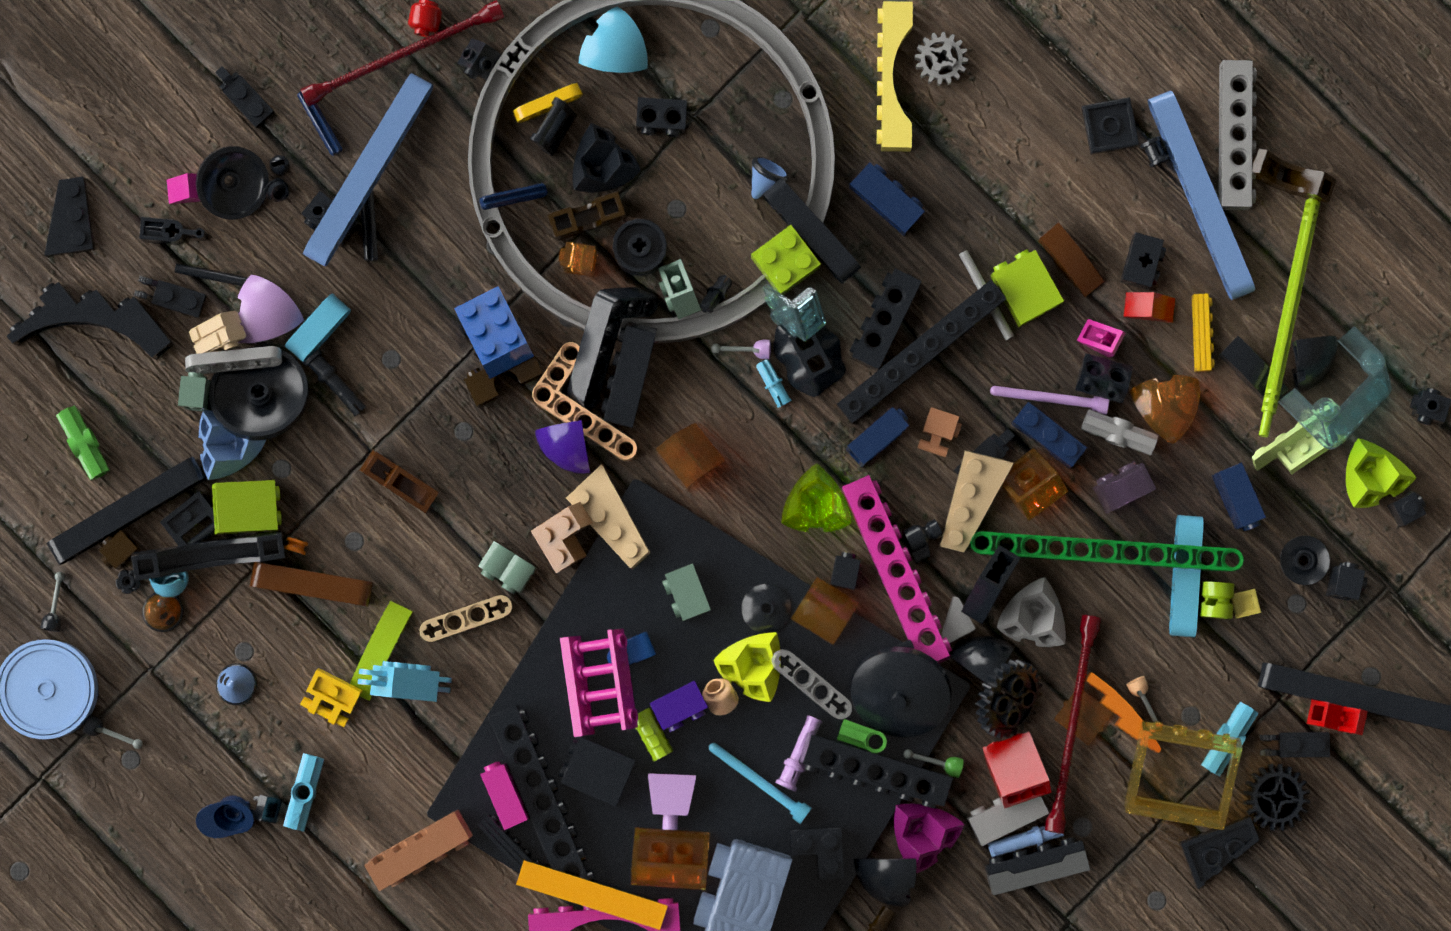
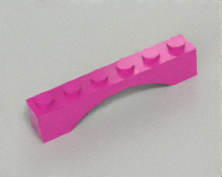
M673 898L658 899L659 903L668 905L660 930L585 906L580 910H573V906H559L558 911L549 912L548 907L534 908V913L528 914L529 931H571L585 923L603 919L630 922L648 931H681L679 902L673 903Z

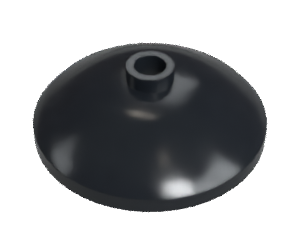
M227 146L217 149L204 159L198 169L196 176L198 198L202 205L217 217L228 220L247 217L254 213L266 198V186L269 183L268 171L263 161L246 148ZM231 176V182L225 184V178Z

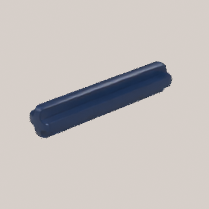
M300 91L297 96L329 153L332 156L339 154L342 151V147L316 103L308 107Z
M541 183L485 195L479 199V203L483 210L543 198L548 194L546 185Z

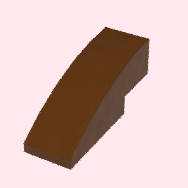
M1059 222L1040 237L1038 242L1051 255L1054 263L1084 297H1087L1104 282L1092 263Z
M372 450L360 468L361 472L424 513L427 512L439 493L374 450Z

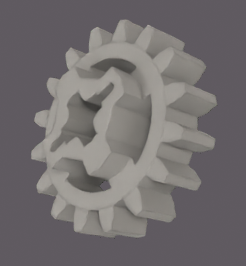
M942 32L941 36L937 38V35L932 33L931 40L926 37L923 39L925 46L918 45L917 50L921 54L915 55L914 59L920 61L916 65V69L923 70L920 77L928 76L929 84L933 80H937V85L941 86L942 81L945 80L947 85H950L952 77L958 81L960 78L958 72H965L966 68L961 64H967L968 58L962 57L967 53V49H960L961 40L956 43L953 41L955 35L952 34L949 38H946L945 32ZM936 44H943L942 47L936 49L932 47ZM951 49L956 52L957 61L952 57ZM942 54L945 56V61L940 64L937 62V57H940ZM925 57L931 62V70L926 65ZM944 70L951 71L947 74H939L941 71Z

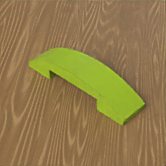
M392 601L389 602L377 624L350 682L351 685L363 690L360 697L369 701L373 696L370 695L371 685L358 684V679L372 680V675L359 674V669L373 670V665L382 666L383 661L388 662L400 635L403 634L413 611Z

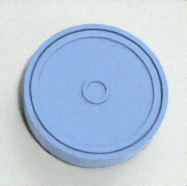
M57 640L28 642L15 649L0 667V713L4 720L20 734L35 739L64 737L79 729L88 720L95 708L98 697V681L95 670L88 658L79 649L68 643Z

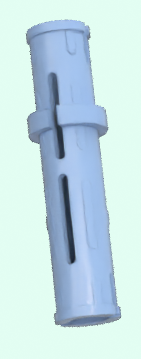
M1034 826L1026 832L988 843L992 858L1028 846L1043 845V842L1063 837L1064 834L1045 831V826Z

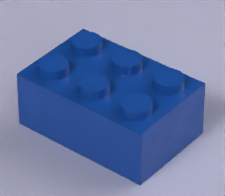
M498 286L454 308L490 379L534 357Z

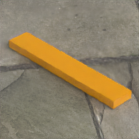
M526 860L523 861L516 885L658 930L661 929L668 906Z

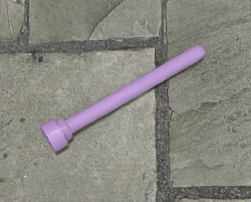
M992 386L990 389V393L994 396L1087 407L1103 415H1107L1109 399L1098 396L1087 398L1001 386Z

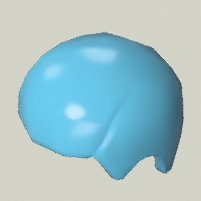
M185 571L152 578L149 581L156 594L163 597H175L186 588L189 575Z

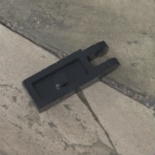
M143 276L139 277L138 281L141 284L156 287L154 296L140 290H135V297L150 301L152 304L200 318L207 297L206 294L161 280L156 281Z
M1329 732L1278 733L1277 735H1260V740L1263 742L1278 740L1279 750H1260V756H1279V758L1330 757Z

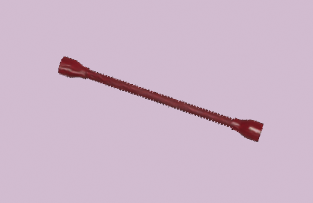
M497 0L490 2L479 12L473 14L471 18L465 19L457 23V25L454 24V26L443 29L440 33L437 32V34L434 33V35L423 38L420 42H414V44L412 43L406 46V48L403 47L400 51L392 52L386 55V57L380 58V60L377 59V61L368 63L363 68H357V70L346 73L343 77H337V79L335 78L331 82L326 81L300 89L308 107L320 102L327 94L333 92L334 88L342 87L345 83L348 84V82L350 83L354 79L357 80V78L359 79L365 76V74L368 75L371 71H377V69L379 70L385 67V65L388 66L391 62L394 63V61L397 62V60L399 61L405 58V56L408 57L411 53L414 54V52L416 53L422 50V48L425 49L428 45H434V43L436 44L442 41V39L445 40L448 36L451 37V35L454 36V34L456 35L462 32V30L465 31L468 27L471 28L474 25L479 26L483 23L499 21L504 18L503 11Z
M1082 615L1081 618L1082 654H1080L1081 660H1079V669L1076 676L1077 682H1075L1076 688H1074L1072 710H1070L1071 716H1069L1068 735H1066L1067 738L1065 739L1067 741H1065L1066 744L1064 745L1063 763H1061L1062 766L1059 773L1061 776L1058 779L1057 798H1055L1056 801L1053 803L1052 810L1045 824V831L1058 834L1065 833L1064 798L1066 796L1064 795H1066L1067 779H1069L1068 773H1070L1069 770L1071 769V757H1073L1072 751H1074L1073 745H1075L1076 738L1075 732H1077L1076 729L1078 728L1076 726H1078L1077 723L1079 722L1081 698H1083L1082 695L1084 694L1085 676H1087L1089 654H1091L1090 648H1092L1094 639L1100 631L1101 618Z

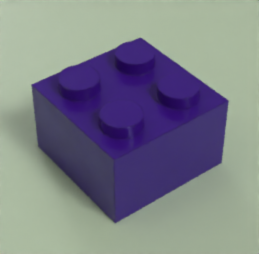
M695 681L650 703L662 729L668 728L669 732L684 726L682 721L691 717L692 721L706 714L704 709L708 708Z

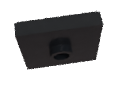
M1130 97L1081 107L1090 155L1139 146Z

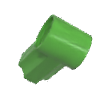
M846 719L843 720L837 740L872 753H879L887 746V737L881 731ZM875 734L883 739V745L878 749H874L869 745V738Z

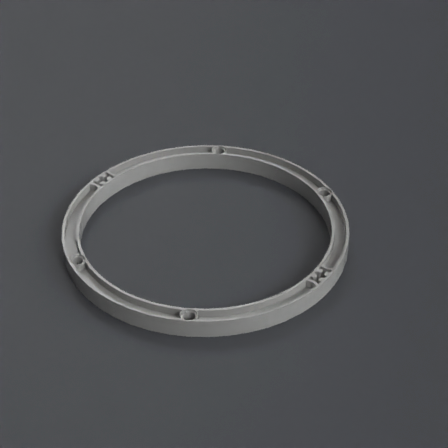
M564 0L541 14L520 32L506 48L492 69L481 91L473 115L469 136L468 170L474 208L482 231L494 255L507 274L525 294L560 320L584 331L591 307L570 298L539 275L512 241L498 207L483 210L479 199L482 196L495 193L492 176V151L496 125L503 104L522 70L553 38L571 26L592 16L607 12L616 6L625 8L630 6L661 5L694 10L731 25L748 36L771 57L791 84L806 119L812 156L811 183L806 205L822 223L824 222L834 180L835 154L831 122L822 92L808 64L789 39L762 14L740 0ZM518 46H520L521 49L523 50V51H521L520 53H519ZM518 55L519 62H513L510 65L509 57L515 58ZM810 88L815 91L816 96L812 99H806L802 92ZM498 223L500 225L499 232L496 234L488 233V225ZM762 275L736 296L718 304L712 313L700 311L681 319L677 317L622 319L617 340H619L621 328H626L628 322L657 328L654 344L674 343L700 338L723 330L747 318L768 303L777 292L765 276Z

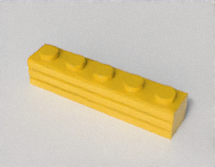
M1209 294L1192 295L1194 372H1210L1214 368V359L1211 358V353L1214 352V344L1211 343L1213 328H1210V322L1213 321V315L1210 313L1212 298H1209Z

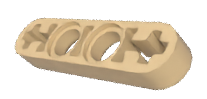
M499 595L426 620L420 626V635L425 641L435 642L499 620L512 612V602L508 597ZM500 599L503 603H508L505 613L501 614L500 610L492 612L494 617L489 618V610L485 604L490 603V608L498 605L497 601ZM477 607L482 608L485 612V617L480 622H476L471 618L472 610ZM456 615L460 617L462 624L459 629L452 630L448 627L447 622L451 616ZM443 619V626L447 634L443 635V630H439L434 633L435 637L433 638L430 635H425L424 631L428 629V624H431L432 627L440 626L438 620Z

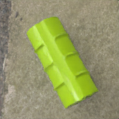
M649 707L638 713V728L636 730L639 732L641 740L647 747V751L652 759L656 761L673 752L668 742L669 739L666 738L651 708Z

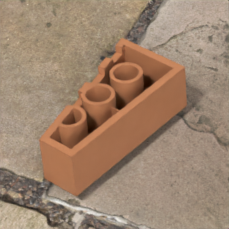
M457 809L376 855L364 866L378 891L390 885L395 887L405 881L404 877L408 874L416 875L426 869L425 864L432 860L437 863L448 856L446 852L455 848L458 851L469 844L468 839L473 834Z

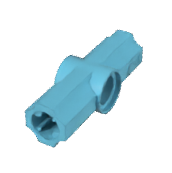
M1239 702L1227 723H1224L1215 735L1214 744L1201 763V766L1220 776L1231 757L1243 745L1246 739L1245 735L1257 717L1258 712L1248 705Z
M303 753L295 785L291 790V799L283 826L305 831L312 802L316 796V788L324 758ZM301 785L307 786L310 790V795L307 799H302L298 795V789Z

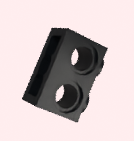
M638 97L636 130L641 131L642 135H656V132H666V136L680 137V133L685 134L687 100ZM646 112H653L656 115V119L651 123L645 122L642 117ZM672 113H676L681 117V120L677 124H670L667 121V117Z
M1085 353L1079 369L1075 390L1123 403L1129 389L1133 366Z

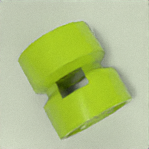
M1202 582L1201 596L1205 598V601L1201 603L1200 617L1232 619L1233 604L1230 603V600L1234 598L1235 584Z

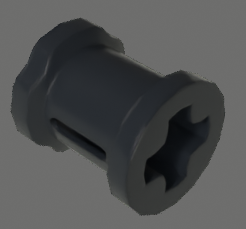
M1160 136L1140 145V148L1145 150L1151 162L1149 164L1150 168L1170 159V156L1166 155L1160 143Z

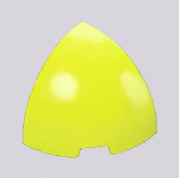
M777 632L758 634L740 640L724 649L713 660L721 676L743 688L744 695L760 701H772L780 677V673L772 665L774 653L780 650Z

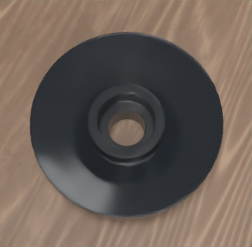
M1298 536L1291 539L1285 544L1280 555V566L1284 575L1290 581L1299 585H1311L1320 581L1327 573L1330 565L1327 548L1320 540L1311 536ZM1301 556H1305L1307 558L1306 565H1301L1299 563V558Z
M758 585L752 588L743 599L742 616L746 624L756 632L763 634L776 632L783 628L790 618V600L786 593L775 585ZM764 604H769L771 606V611L769 613H764L762 611V606Z

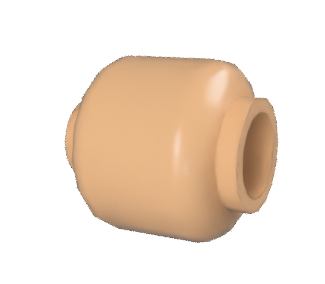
M722 678L709 681L702 693L710 712L719 716L732 712L739 700L731 682Z

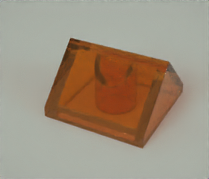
M816 577L791 619L833 645L859 602Z

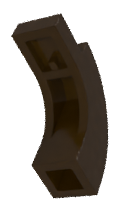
M1264 149L1258 150L1257 157L1253 162L1252 173L1257 175L1256 179L1260 182L1299 197L1313 198L1329 203L1336 179L1326 172L1290 164Z

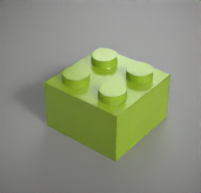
M792 225L751 254L753 262L780 297L817 271L821 266Z

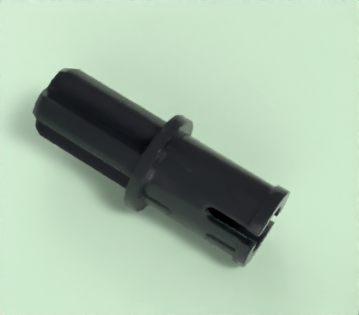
M721 275L715 284L707 289V295L700 303L703 313H712L716 306L724 301L726 292L732 286L730 278L723 283L727 276Z

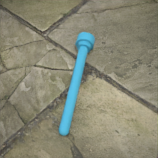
M711 743L709 745V750L789 809L791 811L790 814L793 815L792 818L801 824L812 809L805 802L802 804L799 801L797 803L718 744Z

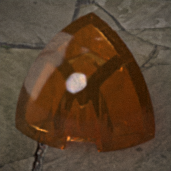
M1173 375L1170 381L1158 382L1157 378L1145 381L1130 389V393L1137 409L1149 426L1163 439L1174 444L1185 434L1196 415L1200 399V384L1197 378Z

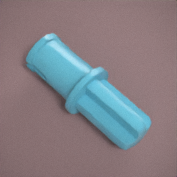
M766 359L758 363L756 368L766 384L764 388L769 390L777 408L792 401L781 383L783 381L782 378L779 379L770 361Z

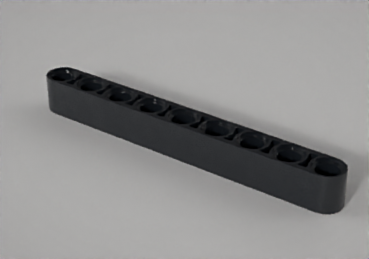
M1262 663L1258 687L1345 707L1368 711L1367 713L1451 732L1450 705L1276 664Z

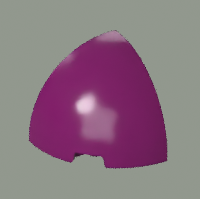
M922 804L896 805L894 829L900 853L903 858L916 859V873H919L938 862L937 855L944 848H952L959 838L964 824L953 815L938 808L934 809Z

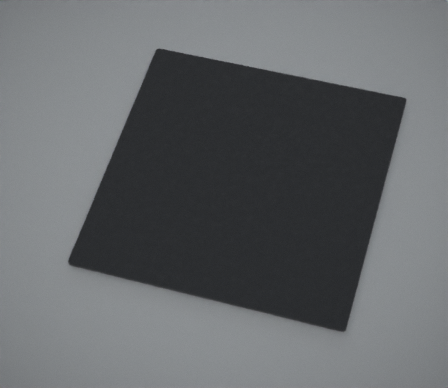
M634 479L621 500L646 543L650 554L632 570L609 544L598 535L587 556L582 561L430 806L427 816L436 822L458 809L473 834L468 839V842L520 874V870L477 826L479 822L490 814L495 815L499 820L498 824L503 827L480 774L485 773L484 767L497 761L501 765L507 763L489 717L518 705L519 710L524 708L529 722L525 724L529 733L533 731L539 745L535 746L538 755L543 754L547 762L548 768L545 769L548 779L553 777L558 791L554 794L557 801L562 800L568 813L564 816L567 825L572 823L576 831L577 838H574L577 848L582 847L586 855L587 861L583 862L587 871L592 870L597 883L658 902V899L673 898V903L679 902L680 930L705 931V927L695 925L693 922L702 891L716 895L720 878L708 875L717 843L731 847L732 841L738 839L791 856V866L771 931H822L857 874L854 859L867 858L894 814L896 805H899L902 800L898 797V792L890 790L889 795L875 791V785L867 783L866 787L858 786L851 783L852 778L843 776L842 780L828 776L829 771L819 769L818 773L806 769L804 772H801L796 784V792L775 783L777 779H780L784 770V761L787 758L790 759L807 715L822 721L816 735L857 747L837 740L844 719H837L831 716L782 674H780L778 686L771 702L756 700L744 695V689L732 682L731 684L739 697L736 708L732 712L721 716L714 715L706 708L704 709L706 714L694 721L689 717L682 721L684 726L672 732H669L668 728L663 730L666 738L669 739L668 742L673 752L654 761L636 728L622 730L621 723L595 726V734L574 737L560 638L581 636L582 642L607 639V630L624 629V634L628 640L643 632H647L656 655L630 664L629 669L635 709L640 713L650 707L655 715L650 705L651 702L692 681L696 682L702 694L709 681L720 678L724 679L713 660L732 644L754 635L763 634L751 629L744 621L742 602L745 595L758 585H775L786 593L791 603V614L788 622L783 628L776 631L780 650H787L793 653L851 702L852 712L845 718L846 720L871 729L874 728L860 717L852 701L851 685L855 671L862 660L871 653L883 648L894 647L903 642L647 484ZM693 564L711 611L683 621L682 617L676 618L671 605L676 603L673 594L667 595L662 581L667 580L665 574ZM764 604L762 606V611L764 613H769L771 611V606L769 604ZM610 648L584 652L585 666L609 664L607 654ZM788 655L786 657L781 656V666L784 665L793 670V668L799 665L796 662V665L792 666L787 661ZM942 667L949 678L952 691L949 710L943 721L933 730L915 737H895L885 734L887 746L883 751L876 754L922 767L925 761L914 758L906 759L903 756L904 751L910 749L915 754L926 757L930 755L969 691L970 684ZM800 670L797 673L796 679L798 683L803 684L808 681L809 674L806 670ZM613 673L587 677L589 692L616 688ZM824 685L818 686L815 690V696L818 699L825 698L828 692L827 688ZM617 698L592 701L590 703L593 717L619 713ZM833 699L828 702L837 708L835 713L838 711L844 712V702L840 704ZM512 726L508 731V736L511 740L517 741L521 738L522 731L519 727ZM872 735L869 738V745L874 749H878L883 745V739L879 735ZM580 737H584L636 760L616 807L561 783L563 778L559 777V773L564 762L569 764L572 758L569 750L574 739L579 741ZM711 743L718 744L796 803L799 801L802 804L805 802L812 809L801 824H799L792 818L793 815L790 814L791 811L713 754L709 750V745ZM527 749L520 750L518 753L519 761L523 764L530 762L532 757L530 751ZM827 751L823 754L822 761L824 764H829L833 761L834 754L832 751ZM851 758L846 763L847 771L855 770L857 760ZM878 765L873 766L869 772L870 777L877 778L881 773V769ZM532 772L528 775L527 781L531 786L536 787L541 783V776L536 772ZM649 773L696 775L688 816L678 815L677 830L662 829L663 815L653 814L648 780ZM897 773L893 778V783L896 786L904 781L903 773ZM542 795L538 798L537 805L540 809L546 810L550 807L551 800L548 796ZM531 818L508 828L510 831L509 835L519 840L521 843L519 846L523 850L526 848L532 854L530 857L534 861L538 860L542 866L551 868ZM552 818L548 820L547 829L550 832L556 833L560 830L561 825L557 819ZM841 827L844 878L819 880L817 854L793 856L791 829ZM559 842L556 850L558 854L566 856L570 853V846L566 842ZM569 865L566 868V873L579 877L580 869L576 865ZM570 901L566 902L577 910L583 909L582 905ZM603 919L596 921L611 931H648L636 924L622 920Z

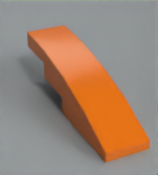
M1092 672L1089 673L1085 679L1086 683L1104 694L1099 703L1119 716L1115 726L1155 753H1159L1161 751L1160 745L1133 707L1102 679Z

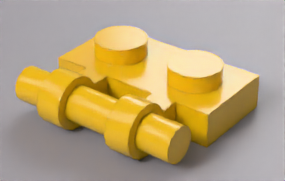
M318 668L306 692L314 695V698L311 700L304 696L300 705L307 708L309 713L313 715L318 714L328 719V722L333 725L338 724L345 727L349 719L340 715L341 711L343 710L351 714L363 690ZM322 700L334 705L333 710L321 705Z

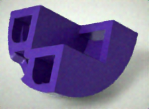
M582 420L552 425L535 431L538 445L544 455L553 463L570 472L591 473Z

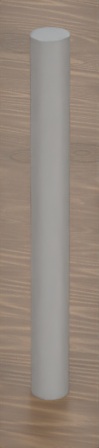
M968 250L960 253L959 256L977 289H980L986 283ZM999 307L991 312V315L1005 340H1009L1014 337V334Z

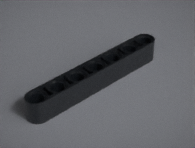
M190 457L51 539L46 544L59 565L65 564L104 541L111 534H116L200 484L206 479V476L195 457Z

